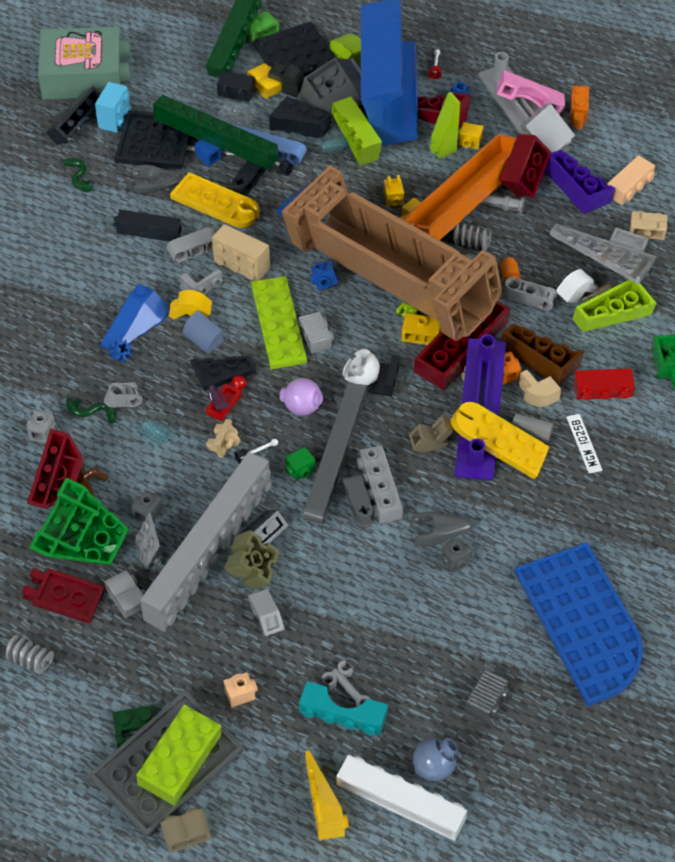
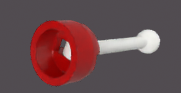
M436 49L434 51V66L430 67L428 76L430 79L438 80L441 78L442 71L437 66L440 50Z

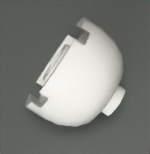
M361 349L355 353L356 357L353 360L349 359L342 374L348 382L370 385L377 380L380 365L378 359L370 351Z

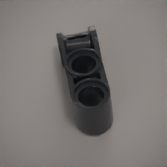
M246 161L232 180L233 191L247 197L258 183L260 177L266 172V168Z

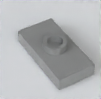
M616 227L610 241L644 252L649 238Z

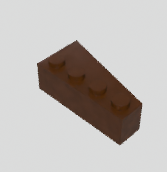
M514 323L502 332L501 341L506 342V353L512 352L518 361L545 379L551 376L558 386L580 368L584 354L580 350H577V352L570 350L568 345L563 343L558 345L551 342V338L546 336L539 337L535 335L536 332Z

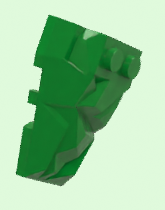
M66 478L57 494L58 499L41 531L38 530L29 549L48 558L111 566L129 529L112 512H109L98 499L92 496L85 486Z

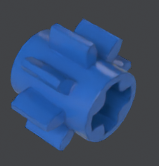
M457 82L454 87H450V92L470 94V87L466 86L463 82Z
M117 339L109 345L111 352L108 355L112 356L114 362L120 360L123 363L126 361V358L132 356L130 353L132 346H129L127 340L120 342Z

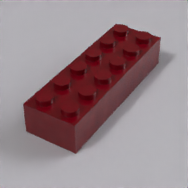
M497 300L492 312L468 337H462L458 341L440 332L414 359V373L444 391L464 370V366H466L468 339H480L485 334L495 337L509 322L510 307Z

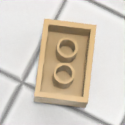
M225 224L212 237L214 261L218 265L228 267L233 272H238L246 276V278L255 281L261 280L269 271L270 253L268 244Z

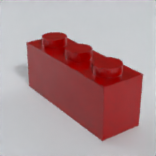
M632 368L575 371L573 381L576 400L626 399L633 397L635 388Z

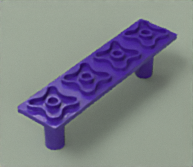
M485 334L480 339H468L462 404L474 402L499 416L506 342L495 341V338L490 334ZM459 434L454 476L492 481L494 478L495 456L485 450V443L482 439L475 438L470 442Z

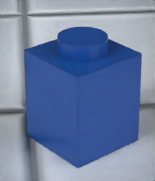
M203 140L195 143L196 156L206 166L209 167L222 159L219 147Z

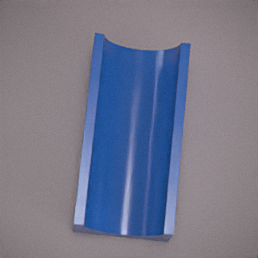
M383 0L361 5V101L372 128L382 141L381 146L419 139L415 41H402L401 0Z

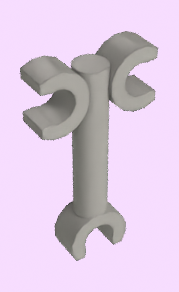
M343 660L339 662L338 669L335 668L332 672H325L322 675V681L324 682L326 679L333 680L328 684L329 689H333L338 681L356 701V707H358L360 703L371 698L361 695L346 679L352 675L353 669L342 670L346 666V661Z

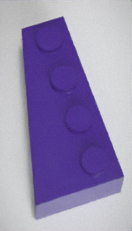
M559 150L551 153L544 171L583 214L611 203L615 191L613 186L604 184L602 178L599 176L596 178L590 174L588 168L579 166L578 161L564 151Z

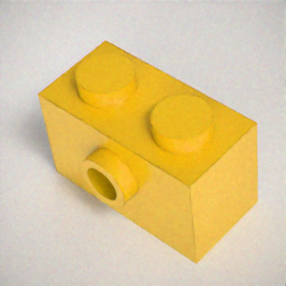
M405 313L401 341L428 345L441 332L439 321L430 316Z

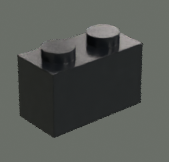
M222 71L217 82V94L223 98L249 102L255 90V79L252 76Z

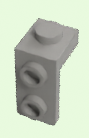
M220 269L198 283L186 273L180 276V288L182 291L194 290L204 295L212 288L218 287L222 282V271Z

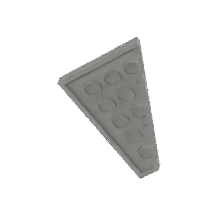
M557 223L551 228L550 235L555 239L562 241L637 284H640L656 260L655 255Z

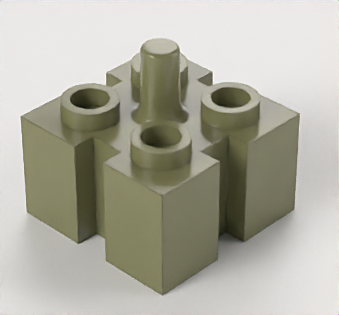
M249 530L235 536L231 547L234 554L228 557L224 570L236 578L242 576V582L251 589L256 590L270 584L274 572L270 567L276 564L280 550L270 543H261L262 538Z

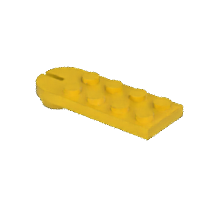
M190 172L170 193L172 200L237 228H246L256 222L255 219L258 220L260 216L259 205L253 199Z
M474 402L462 404L452 415L453 417L450 420L451 426L462 437L470 442L475 438L482 439L487 452L533 479L538 476L549 450L548 445Z

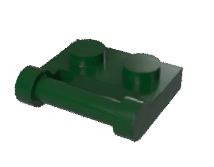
M155 705L112 712L117 749L133 736L122 737V733L138 731L156 716Z

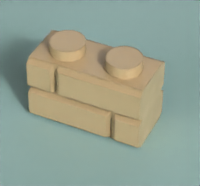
M632 211L629 232L649 239L665 240L668 215Z

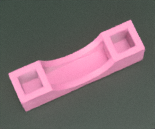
M504 70L497 82V95L513 100L516 97L527 98L537 104L539 108L543 104L551 103L558 114L561 113L565 106L564 93Z

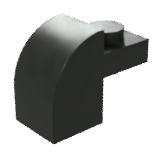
M275 62L268 72L269 78L283 83L282 93L295 98L298 97L304 81V75L297 66L290 64L287 67Z

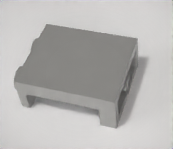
M551 103L543 104L520 125V128L523 131H527L529 135H536L551 153L569 145L572 142L571 139L575 136Z

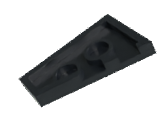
M249 355L231 356L222 360L207 358V361H197V359H190L191 366L204 391L229 383L238 375L247 377L256 374V368Z

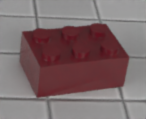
M518 134L500 181L516 196L534 198L551 151L536 135Z

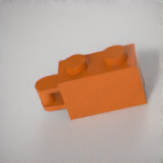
M572 86L569 123H573V128L577 130L582 129L583 124L587 122L589 87Z

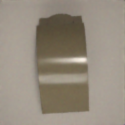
M442 415L432 426L418 424L409 434L413 450L428 452L447 446L449 444L447 438L453 432L449 416Z

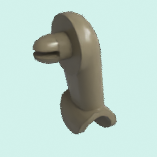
M607 283L581 300L583 302L588 301L612 289L614 286L611 283Z

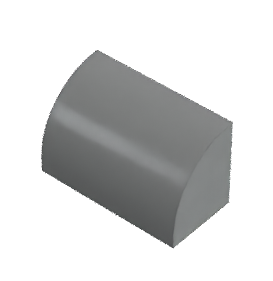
M517 413L513 419L514 426L541 442L549 443L554 423Z

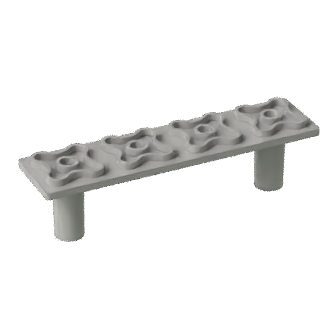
M498 52L495 55L494 68L479 72L478 77L518 133L529 135L527 131H523L520 128V125L535 113L539 107L527 98L516 97L510 100L497 95V82L503 71L513 73L508 66V54ZM562 147L559 150L567 153L569 152V147Z

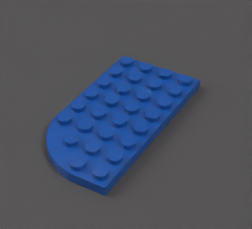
M586 542L516 567L514 573L586 706L599 703L623 692L632 683L639 670L643 652L642 640L638 629L589 544Z

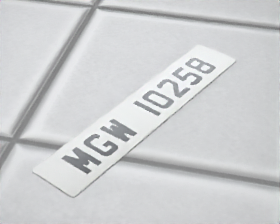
M580 414L567 416L588 473L602 471Z

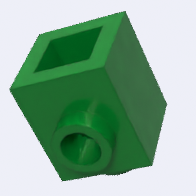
M306 447L285 457V471L289 476L292 475L296 481L301 478H307L312 472L316 471V460Z

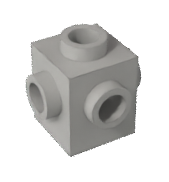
M35 411L27 423L29 439L41 443H46L50 429L56 430L57 428L53 414Z

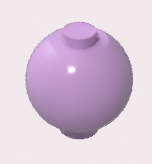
M298 378L290 382L287 387L281 389L280 400L285 402L286 407L293 414L306 416L317 410L323 401V395L315 382L307 378Z

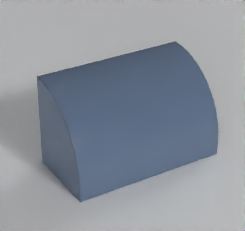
M199 311L191 315L184 325L183 334L207 354L224 342L223 330Z

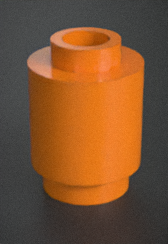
M508 257L501 261L500 270L504 283L509 277L521 278L518 264L513 258Z

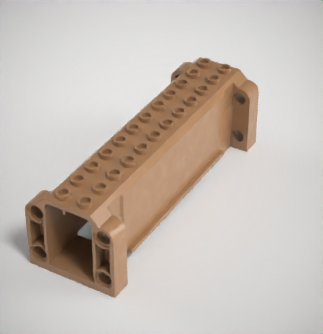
M332 166L326 168L282 210L284 221L294 246L304 252L318 249L336 262L439 321L441 332L455 341L462 337H468L492 312L495 303L501 296L502 288L495 256L482 250L471 260L460 254L456 249L353 192L347 193L342 172ZM329 213V218L322 223L321 219Z

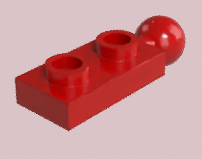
M235 376L231 381L232 386L225 383L205 409L207 415L221 422L224 420L242 396L241 390L246 386V380L243 376Z

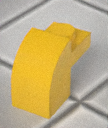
M180 291L178 299L173 300L170 304L169 317L176 319L185 314L191 317L196 311L208 317L210 316L212 301L198 291Z

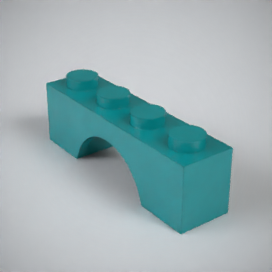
M307 681L299 701V712L308 718L317 717L329 724L338 723L350 730L358 729L370 736H380L388 715V704L367 699L358 707L343 708L332 702L328 695L327 687Z

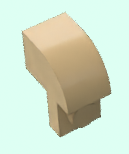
M528 370L521 372L519 385L525 391L524 400L527 403L537 407H544L560 399L561 388L551 376L537 382Z

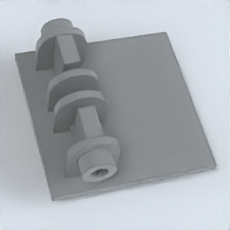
M148 513L139 533L136 535V544L139 545L141 551L140 558L144 562L145 569H148L150 564L159 566L163 560L151 513Z

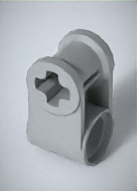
M135 382L111 383L104 397V403L111 408L139 406L143 399L138 394V386Z

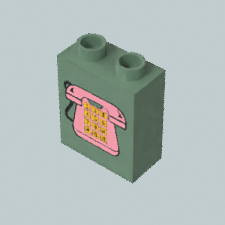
M120 26L41 30L38 78L42 99L77 98L84 90L93 85L102 93L108 82L120 85L122 83H130L129 62L123 63V60H131L130 40H121Z

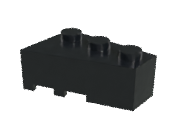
M286 96L270 114L269 128L271 131L277 129L283 130L285 133L295 132L300 133L302 136L322 138L330 129V114Z

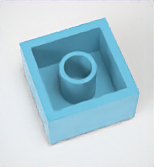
M112 82L107 83L95 103L98 127L100 129L117 133L120 127L124 126L127 113L131 110L129 104L130 94H128L127 86Z

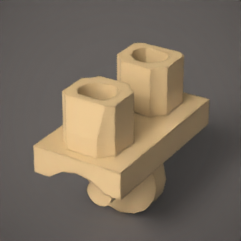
M226 419L224 424H216L214 428L216 438H209L206 445L209 451L216 452L220 458H224L231 446L239 445L241 441L237 436L239 432L232 426L231 419Z

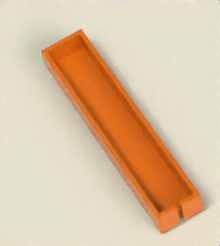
M502 134L496 135L402 220L441 240L503 183L500 180L516 137Z

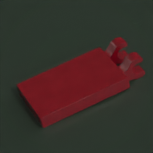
M49 568L46 573L32 569L29 575L32 577L30 582L40 584L37 590L24 585L21 593L23 594L22 599L33 600V606L90 624L105 592V586Z

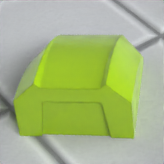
M347 33L331 40L329 48L336 58H353L357 64L361 63V38Z

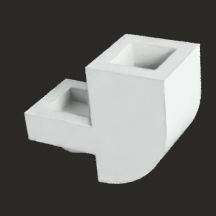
M578 269L569 274L556 291L566 302L578 303L585 292L593 293L599 287L594 283L595 280L587 275L582 269Z

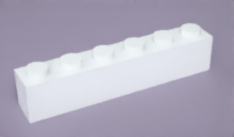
M348 755L336 776L337 786L454 841L466 820L467 810L461 804L451 803L437 793L427 792L422 786L418 784L412 785L399 775H391L379 766L367 764L360 757Z

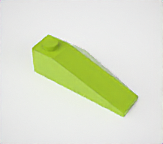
M452 92L447 94L431 136L430 150L439 159L457 152L460 102Z

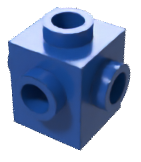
M331 260L311 266L312 274L309 276L312 284H316L318 290L327 289L339 284Z

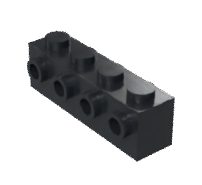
M94 85L84 90L47 130L46 134L56 145L62 142L64 144L72 138L71 135L81 128V124L91 117L90 114L96 111L95 103L101 93Z

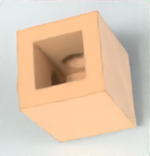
M248 672L235 674L231 678L223 680L224 690L231 708L255 700V691L258 690L255 680H250Z

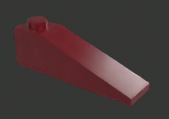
M452 93L460 102L458 129H460L463 123L467 121L471 96L470 94ZM441 94L433 98L417 96L418 118L435 125L446 97H442Z

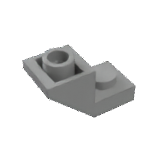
M268 589L248 595L252 612L258 616L264 636L285 630L279 610Z

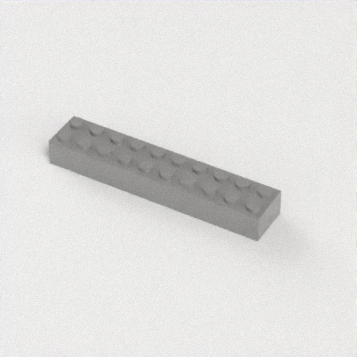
M247 453L140 599L144 621L163 631L166 630L168 625L171 626L174 623L178 611L185 608L188 597L196 592L201 579L204 580L207 577L209 568L212 564L215 565L217 563L219 554L223 549H227L231 537L239 532L241 523L249 518L251 509L259 504L264 491L267 492L271 486L269 461L253 453Z

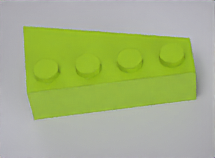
M352 97L334 102L332 114L359 165L378 160L382 141L359 109L357 102Z

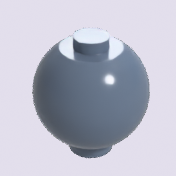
M437 737L427 738L420 742L413 754L415 773L419 777L433 782L449 777L456 766L455 753L458 752L456 743L450 738L441 739Z

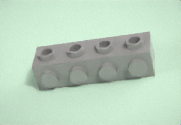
M383 446L360 450V458H357L359 470H363L364 485L368 486L367 491L370 501L373 502V516L378 518L379 524L402 519L403 507Z

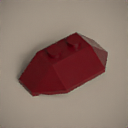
M50 429L27 504L48 509L55 505L58 499L57 494L66 478L75 482L78 481L84 459L70 434Z

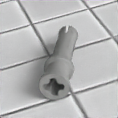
M488 195L480 204L503 208L504 211H518L519 214H522L525 198L520 200L510 198V196H505L504 198Z

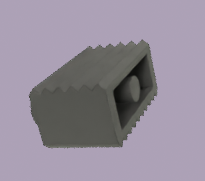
M485 669L466 702V711L485 721H489L491 716L495 717L500 709V700H505L510 691L507 688L509 680Z

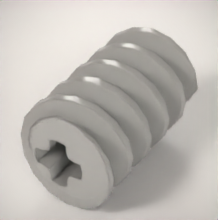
M458 223L453 232V240L456 245L461 242L462 246H466L468 243L469 248L474 246L476 250H479L481 247L482 250L486 251L491 241L492 231L488 235L487 229L480 233V227L473 231V225L467 229L465 223L462 228H460V223Z
M15 635L9 641L6 649V658L8 660L14 661V663L20 664L24 668L27 667L28 670L35 671L37 674L45 672L54 657V652L50 651L47 654L46 648L40 650V645L38 644L33 647V642L29 641L26 643L25 638L19 640V635Z

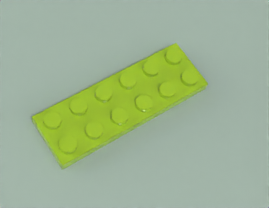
M286 276L252 281L251 288L270 369L306 364L307 358Z

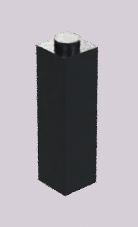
M120 209L113 221L117 234L170 242L179 238L182 232L180 218Z

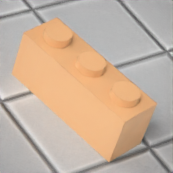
M638 155L607 183V186L611 185L615 188L612 199L621 205L626 201H630L637 191L640 192L647 182L653 180L655 165Z

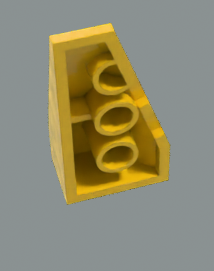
M310 750L305 751L318 839L345 836V828H349L347 814L343 815L341 805Z

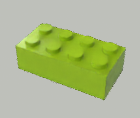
M183 705L137 773V784L175 806L221 737V725L192 708Z

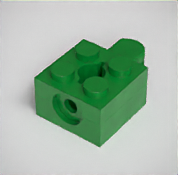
M675 334L654 336L651 352L658 379L670 378L671 384L675 389Z

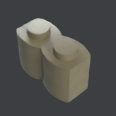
M192 808L187 810L182 816L170 815L160 822L169 853L212 839L203 809Z

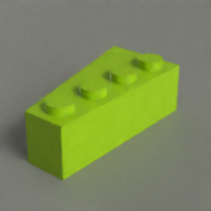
M627 280L577 306L572 319L582 332L652 315L656 302L641 284Z

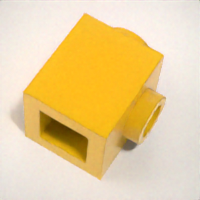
M464 122L462 129H458L459 146L479 149L483 138V126Z

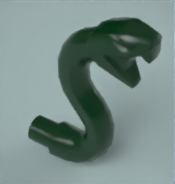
M77 158L64 159V166L80 168L73 174L72 184L82 192L88 193L93 191V185H89L90 180L79 182V178L86 172L85 163Z
M72 398L66 399L67 409L78 417H87L98 410H105L108 422L111 424L116 422L115 408H111L105 403H96L87 409L81 410L78 409L81 400L72 401Z

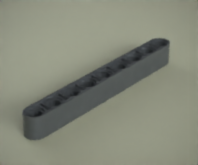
M352 382L347 384L304 510V520L324 524L367 395L368 385Z

